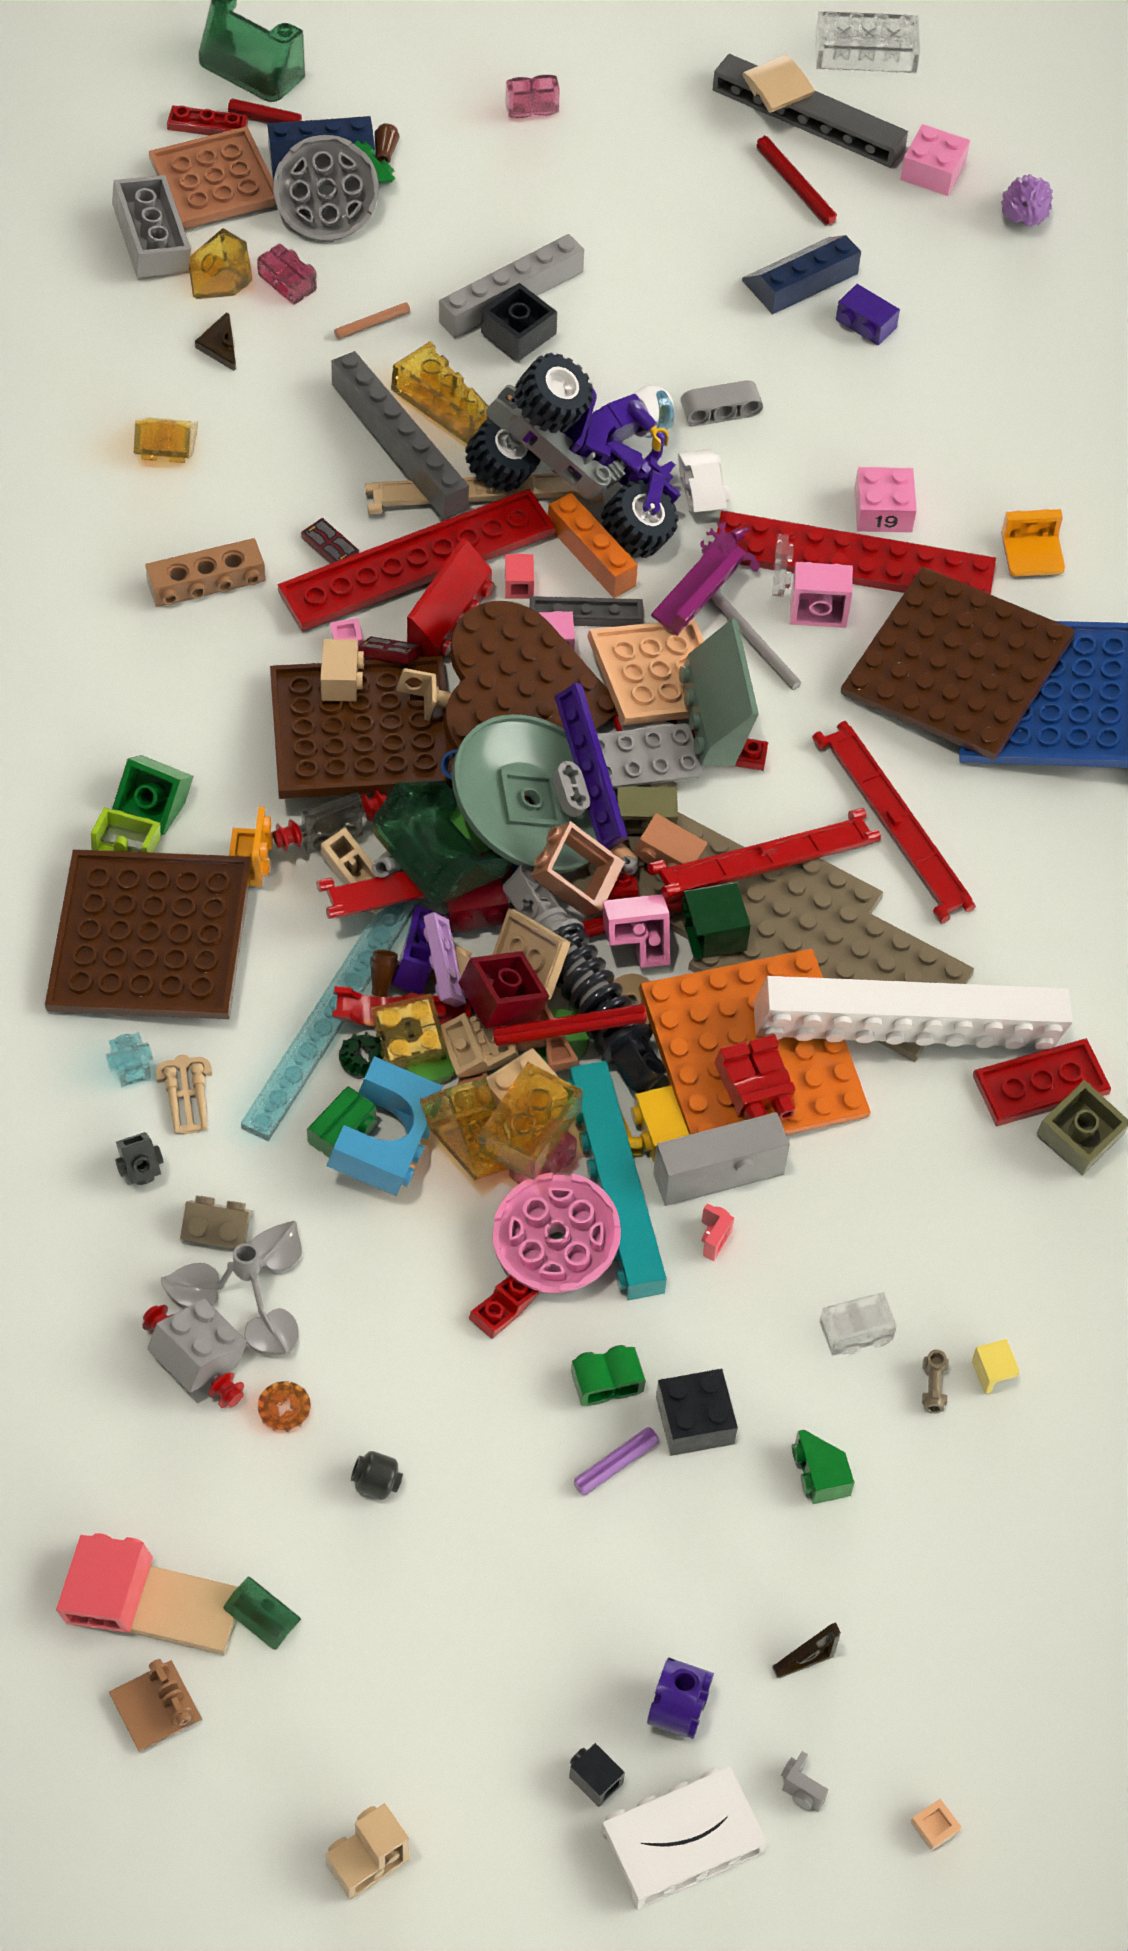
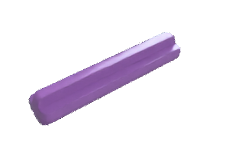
M646 1427L574 1479V1486L582 1495L588 1494L654 1447L659 1439L657 1434L651 1427Z

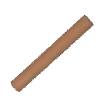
M405 302L334 329L337 339H341L410 312V306Z

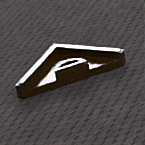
M226 312L195 340V348L234 371L236 369L230 314Z
M837 1623L830 1624L774 1664L772 1669L776 1677L782 1678L833 1658L841 1634Z

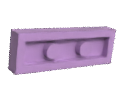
M433 912L423 917L426 926L424 928V936L429 943L431 951L429 960L437 980L435 989L442 1002L456 1008L466 1004L464 992L458 983L461 976L449 919Z

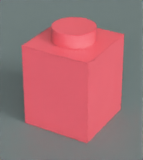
M521 553L505 554V599H530V596H534V555Z

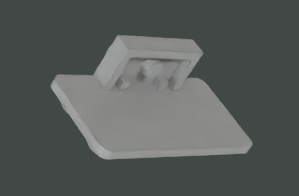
M688 724L597 734L613 789L699 778L703 773L699 755L694 751V738Z

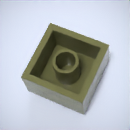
M1084 1080L1042 1120L1037 1134L1083 1176L1125 1134L1128 1129V1119Z

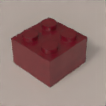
M523 951L470 958L458 982L485 1029L537 1021L549 998V994Z

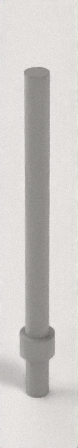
M720 588L710 600H713L730 620L737 619L741 633L792 689L798 688L801 684L799 678L722 595Z

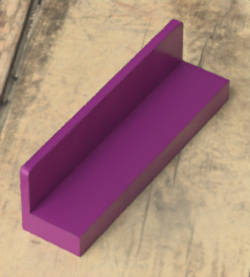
M736 546L728 556H725L716 548L711 547L657 606L651 616L678 636L738 569L746 552L739 546Z

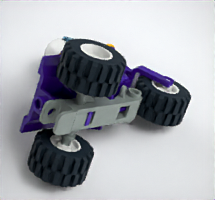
M552 352L545 354L544 357L542 355L537 357L519 378L516 386L507 385L498 395V399H495L486 409V415L490 419H486L470 438L465 448V453H467L465 459L466 463L470 464V472L475 473V478L479 482L483 481L485 483L484 486L490 489L493 486L495 491L501 492L504 489L505 492H510L513 488L515 490L518 489L536 470L542 460L552 469V472L560 475L587 500L597 498L605 488L609 489L619 482L622 487L603 508L604 511L601 513V519L604 521L601 525L627 553H630L631 557L637 558L640 555L641 558H647L649 555H654L674 535L678 527L676 523L679 521L678 515L674 513L677 510L674 503L681 496V493L669 484L670 480L674 477L670 472L676 464L672 461L663 466L657 464V461L662 456L664 445L667 446L669 433L667 430L671 428L674 422L675 406L670 394L657 385H648L629 396L610 402L593 412L597 394L592 384L588 382L590 379L588 374L582 372L583 368L579 364H574L573 359L569 357L565 359L563 355H554ZM508 395L513 397L511 401L508 399ZM634 434L639 437H653L652 450L644 459L642 458V453L622 444V442Z

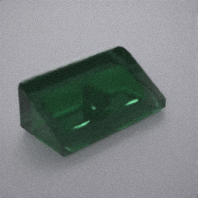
M249 1576L232 1593L223 1606L227 1613L274 1650L283 1643L301 1620L296 1613Z

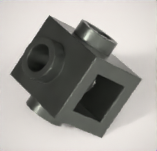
M146 1132L116 1141L120 1157L116 1158L115 1162L121 1177L126 1176L131 1184L144 1185L154 1181L155 1176L161 1175L159 1164L164 1163L160 1148L158 1145L153 1146L152 1140Z

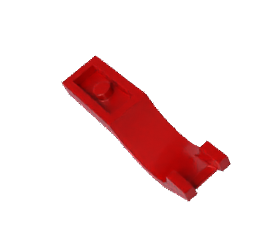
M334 986L333 994L337 995V1009L332 1011V1018L359 1026L378 1028L376 1022L378 1011H388V1008L395 1007L403 1008L407 1004L413 1005L417 1004L418 1001L425 1000L429 1001L436 1028L463 1013L471 1018V1004L466 998V1004L455 1008L442 1002L435 995L409 993L397 997H375L353 991L351 987Z

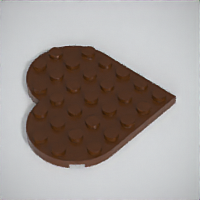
M490 601L473 607L458 621L451 637L450 659L461 682L453 690L446 704L444 722L446 737L453 750L458 749L463 739L477 725L502 715L533 716L563 728L555 696L575 682L583 686L596 731L613 721V718L618 714L606 686L557 630L537 611L515 602Z

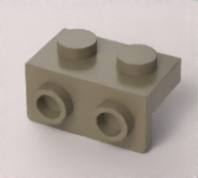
M196 1195L195 1201H186L180 1240L233 1249L242 1243H246L249 1220L253 1215V1210L245 1209L246 1203L227 1201V1205L223 1206L214 1204L215 1198Z

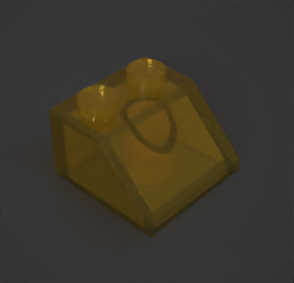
M222 228L190 256L189 272L194 298L205 299L235 296L253 281L246 241Z
M148 417L135 420L134 454H140L142 460L157 461L158 456L169 457L168 462L185 463V458L193 457L198 422Z

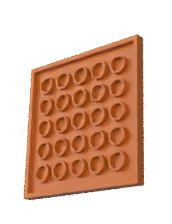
M813 948L640 984L638 989L646 1008L670 1085L673 1088L690 1135L746 1120L745 1116H737L735 1106L714 1064L715 1059L721 1048L746 1042L748 1045L749 1041L763 1037L756 1036L753 1002L767 976L823 978ZM789 1037L778 1039L779 1054L796 1089L792 1097L795 1106L793 1116L780 1120L786 1135L867 1118L870 1115L871 1111L845 1040L829 1042L826 1039L814 1038L809 1041H799L796 1038ZM773 1108L765 1110L767 1114L775 1113Z

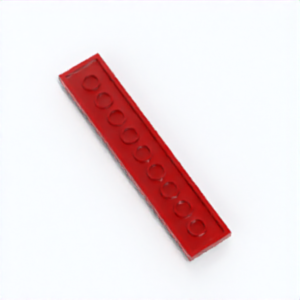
M529 488L277 584L278 592L301 631H305L432 582L462 538L468 540L479 555L487 561L554 535L555 526Z
M721 510L719 523L723 524V522H726V533H730L738 527L740 529L746 526L749 528L750 531L744 534L745 538L737 542L736 545L746 553H752L756 557V561L759 562L760 568L794 574L796 562L852 565V584L905 593L923 566L991 594L996 557ZM718 527V528H717V533H720L721 530H720V528ZM741 561L740 565L750 566L751 561Z

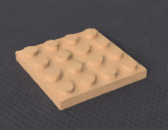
M692 619L678 636L659 622L589 630L587 638L623 726L689 718V708L684 704V684L679 681L680 666L684 665L688 654L704 642L695 619Z

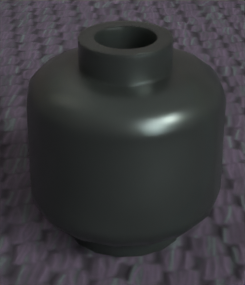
M369 1451L364 1456H358L352 1471L351 1481L355 1482L357 1492L383 1500L388 1497L391 1491L395 1493L398 1491L403 1473L398 1472V1462L395 1458L375 1451Z

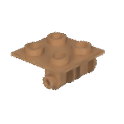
M161 1659L154 1660L149 1664V1672L109 1691L139 1752L202 1720L172 1660L163 1663Z

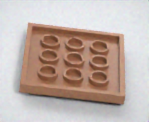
M248 126L149 151V159L157 176H166L184 229L276 206L273 178Z

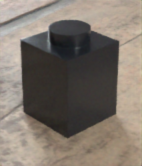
M596 1743L588 1750L585 1748L580 1749L570 1760L569 1778L598 1807L624 1782L625 1772Z

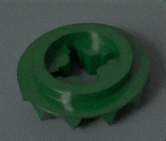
M367 1031L364 1035L353 1033L350 1039L343 1040L342 1047L339 1050V1062L342 1068L355 1077L365 1078L374 1056L387 1062L388 1060L386 1059L383 1042L380 1040L379 1035L374 1037L369 1035ZM359 1047L363 1048L365 1052H369L368 1062L366 1058L364 1059L362 1055L358 1054Z

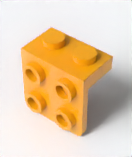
M1061 509L1006 512L1001 535L1010 575H1053L1064 572L1065 563L1058 536L1063 519Z
M259 806L256 829L232 828L229 856L251 857L253 864L249 886L263 887L264 876H269L270 858L267 857L268 850L273 849V833L271 832V816H266L265 807Z

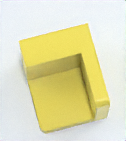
M1007 1339L976 1347L972 1363L985 1394L992 1392L995 1382L1019 1375L1020 1371Z

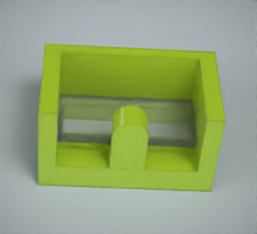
M105 807L91 831L92 850L154 853L161 840L160 822Z

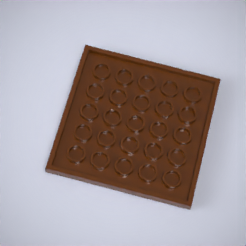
M922 566L841 686V694L992 760H996L1075 636V629Z
M443 656L417 657L408 665L383 660H364V669H358V672H363V689H357V701L321 700L322 663L270 666L279 799L374 793L375 790H378L379 793L453 788L452 780L446 777L441 770L443 756L453 750L444 730L446 709L435 707L430 720L427 721L424 719V696L398 692L396 689L402 670L407 668L436 674L438 690L447 691ZM409 678L405 683L408 686L416 687L421 685L422 681L418 678ZM454 757L448 764V771L451 775Z
M73 849L45 1000L46 1011L230 1019L253 864L251 857Z

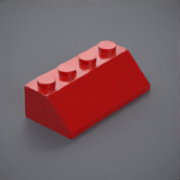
M461 539L407 616V642L421 644L422 654L418 657H448L451 652V637L458 621L467 611L481 604L484 597L488 598L493 591L492 569L468 540Z

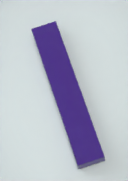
M575 682L556 695L555 701L573 761L581 769L589 793L590 805L588 812L596 839L608 850H611L628 839L583 686Z

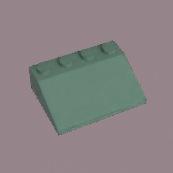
M731 619L691 651L684 665L680 666L679 681L684 684L685 689L684 704L689 708L690 712L689 727L690 730L694 731L695 736L694 751L696 754H699L701 766H735L759 715L738 620Z

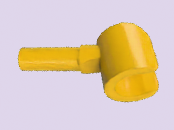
M622 1117L632 1155H642V1138L631 1137L626 1120Z

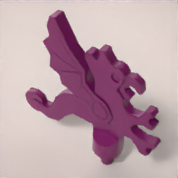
M717 522L721 532L716 533L712 528L710 532H706L707 536L713 535L715 539L713 542L708 541V545H704V540L700 542L701 551L704 555L711 547H714L725 556H728L737 546L736 543L744 539V534L750 530L746 526L743 529L738 527L730 533H726V522H723V524ZM745 553L742 561L750 560V569L753 572L758 571L760 564L756 561V557L752 553Z

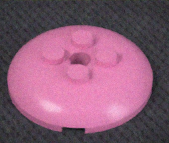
M553 1172L536 1175L521 1182L506 1195L496 1211L492 1236L494 1250L500 1264L517 1282L540 1292L564 1293L580 1289L592 1283L607 1270L619 1248L621 1227L619 1215L613 1201L600 1186L580 1175H553ZM555 1232L565 1234L563 1239H549Z

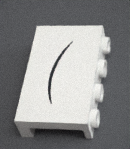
M730 1766L722 1770L719 1767L712 1768L703 1773L700 1780L690 1784L688 1781L680 1782L671 1787L668 1794L659 1798L656 1795L648 1796L638 1802V1807L627 1812L624 1809H619L610 1813L605 1818L606 1821L602 1823L601 1833L604 1839L608 1838L632 1890L631 1898L637 1910L765 1853L767 1840Z

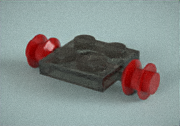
M378 790L374 791V797L370 799L365 794L360 798L358 792L301 811L302 825L298 826L291 819L288 820V826L284 828L277 823L276 830L272 831L273 839L277 848L282 847L285 852H288V845L293 843L300 848L302 840L307 854L321 851V843L343 828H346L354 839L362 836V817H365L371 823L374 822L375 815L378 814L385 819L387 818V811H390V805L386 795L380 794Z

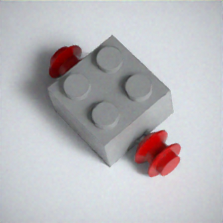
M205 1298L169 1316L166 1315L168 1312L166 1305H155L148 1309L143 1316L144 1322L142 1324L144 1330L153 1329L147 1350L189 1393L210 1382L209 1397L215 1398L219 1396L218 1405L220 1408L233 1407L239 1403L244 1396L242 1392L244 1383L238 1382L234 1384L235 1375L229 1371L238 1366L248 1341Z

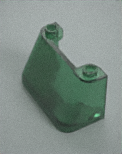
M211 0L198 53L199 63L203 68L267 102L281 100L305 78L304 36L302 29L289 23H281L269 31L235 13L233 10L237 6V0Z
M445 781L397 782L373 819V833L428 900L433 903L449 902L503 877L513 865L512 862L504 859L492 849H489L482 857L450 820L456 809L457 801L453 790Z

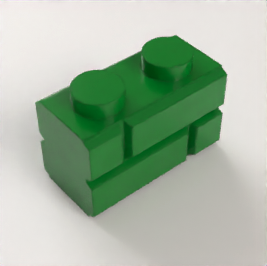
M350 1086L346 1087L307 1128L308 1143L318 1151H322L329 1158L343 1125L366 1135L372 1132L377 1124L375 1104L364 1096L362 1097L360 1093Z

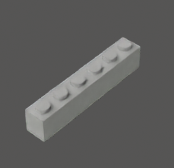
M570 234L537 249L440 299L439 323L454 339L481 325V310L518 283H521L538 296L582 273L585 249Z

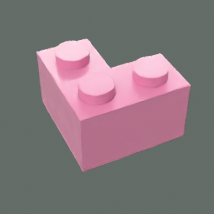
M662 894L603 901V925L610 946L634 943V950L640 968L670 965V919Z

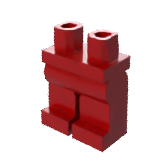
M775 1034L751 1040L748 1045L746 1042L721 1048L717 1054L714 1064L735 1106L738 1117L745 1116L746 1120L764 1116L767 1115L765 1110L773 1108L778 1113L780 1120L792 1117L795 1112L792 1097L796 1089L779 1054V1043Z

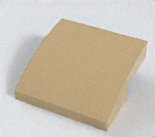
M787 55L747 70L742 74L753 95L760 96L769 113L808 98L815 92L802 70Z
M463 1013L438 1027L455 1073L459 1078L490 1071L508 1064L520 1056L515 1043L497 1046L493 1038L494 1028L485 1029L477 1015L469 1018Z

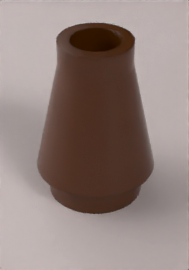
M384 123L379 125L378 129L374 132L375 158L380 163L383 160L390 163L400 135L394 125Z
M375 950L373 957H370L372 995L378 997H388L390 995V989L400 961L397 960V953L389 950Z

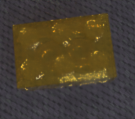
M527 1062L480 1131L479 1152L534 1181L581 1111L583 1090Z

